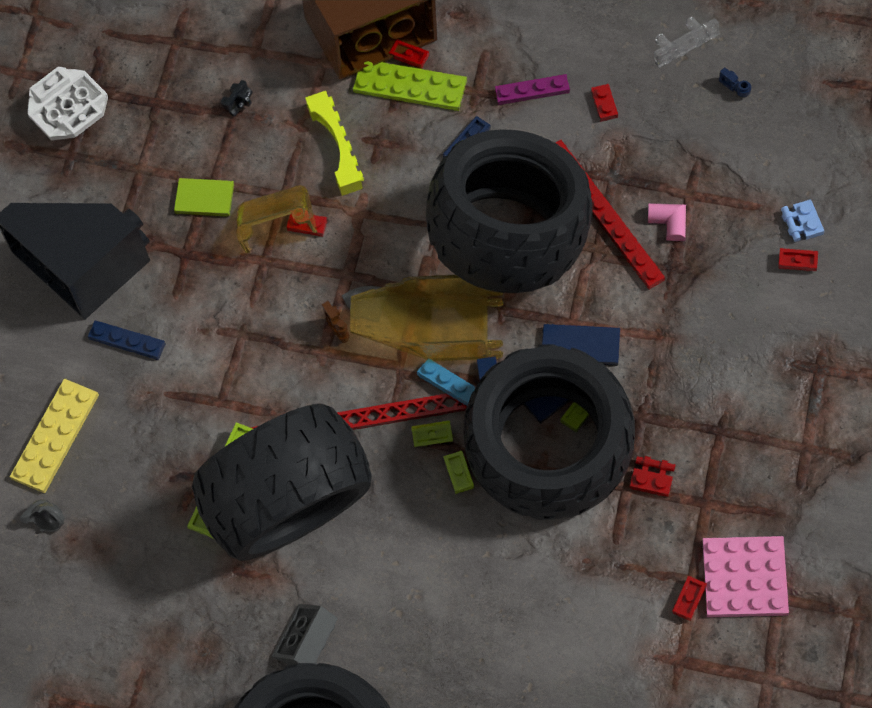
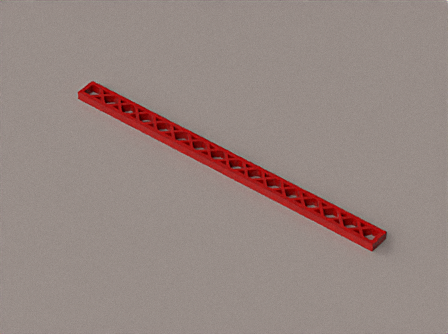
M440 394L337 413L353 430L466 411L467 406L448 394ZM452 399L456 403L453 407H447L444 405L445 401ZM429 402H433L437 405L435 409L431 411L427 410L424 407ZM413 405L418 408L414 414L406 412L409 406ZM390 409L398 411L395 417L387 415ZM371 412H376L380 415L374 421L367 417ZM354 415L361 418L356 424L348 421Z

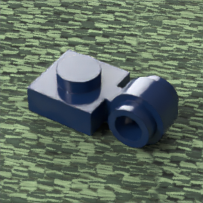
M725 67L720 71L719 82L732 92L735 90L740 97L750 95L751 84L748 81L743 80L739 82L736 73L729 71Z

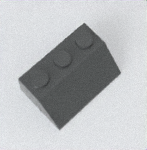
M298 604L272 657L288 665L298 663L316 664L317 658L324 649L330 633L334 630L338 618L322 606Z

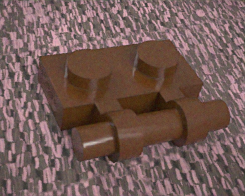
M329 301L323 303L322 308L327 324L342 343L348 342V327L340 319L337 307L335 305L332 306Z

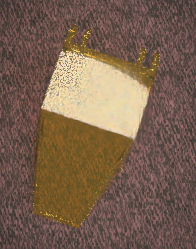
M456 275L406 277L400 282L385 284V287L376 290L371 289L351 296L350 333L426 360L428 358L432 361L475 360L495 356L496 359H500L503 357L502 351H488V347L500 348L503 346L501 340H488V306H502L503 300L497 298L488 299V295L494 297L503 295V293L479 288Z

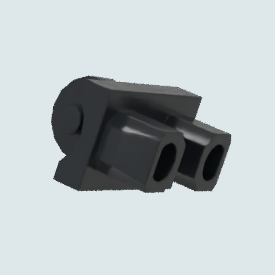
M241 80L239 84L233 83L230 87L232 94L229 97H223L220 101L223 108L227 109L231 116L236 117L244 105L249 107L252 104L250 96L253 92L244 80Z

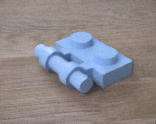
M811 199L794 204V212L789 211L788 206L781 208L782 219L787 223L788 233L793 237L794 242L801 240L800 234H804L806 240L824 234V228ZM797 219L800 226H796L794 220Z

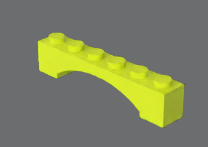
M323 91L305 97L312 121L317 120L325 126L339 147L340 163L338 171L334 172L341 195L363 189L362 181H364L361 170L357 171L356 166H358L355 155L351 156L350 151H352L349 140L346 141L344 138L346 136L344 127L338 123L341 121L338 111L334 112L332 108L335 107L332 96L328 97L327 92Z

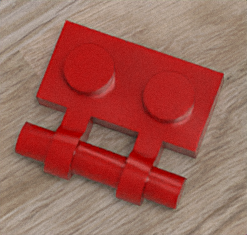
M637 456L635 464L643 465L642 470L634 468L630 489L669 497L673 476L666 475V471L674 472L676 464L668 463L667 460H653L649 456H645V458ZM649 467L660 469V473L648 471Z

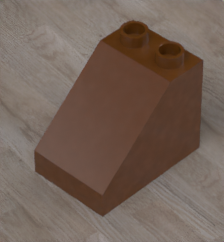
M302 0L304 18L339 79L363 71V68L369 66L364 64L367 61L372 62L374 66L394 58V55L389 54L396 40L416 47H422L437 41L435 0ZM398 44L394 52L402 54L410 48Z

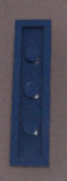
M96 320L88 335L89 340L159 360L166 344L164 340Z

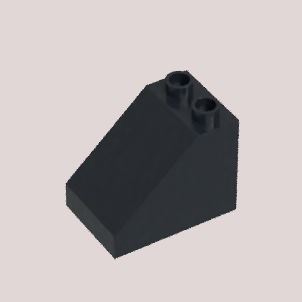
M10 203L0 212V231L11 253L84 320L150 262L145 248L150 241L140 229L143 226V222L129 208L122 213L112 203Z

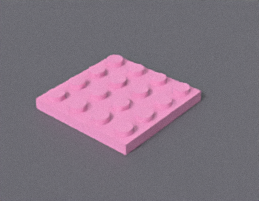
M783 536L703 538L705 583H707L705 588L707 617L789 615Z

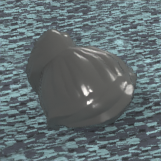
M41 499L32 503L19 519L25 524L34 522L40 527L42 532H56L64 524L65 517L58 506L50 503L48 500Z

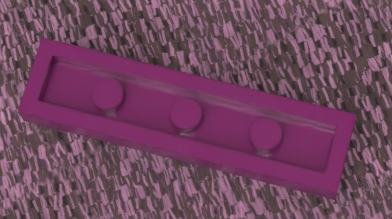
M567 74L495 86L498 105L568 94L570 93Z

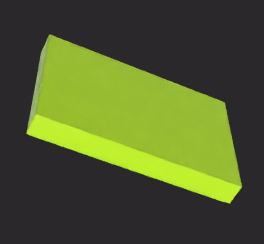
M179 178L174 208L175 214L230 217L234 181Z

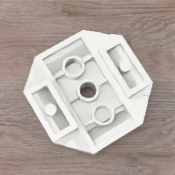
M57 67L30 87L28 116L51 141L75 138L104 116L108 95L85 71Z

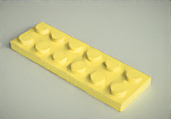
M67 379L63 380L10 475L11 480L46 493L99 396L98 392Z

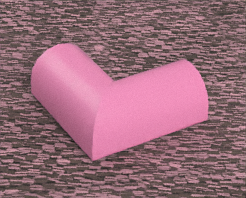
M649 203L648 223L667 224V241H685L686 204Z

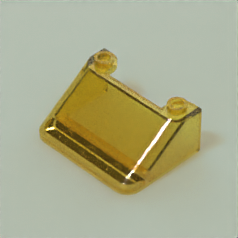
M301 185L243 202L239 205L236 233L238 242L246 253H250L248 240L253 235L252 225L292 214L295 222L298 224L307 223L313 233L317 232L309 192L306 187Z

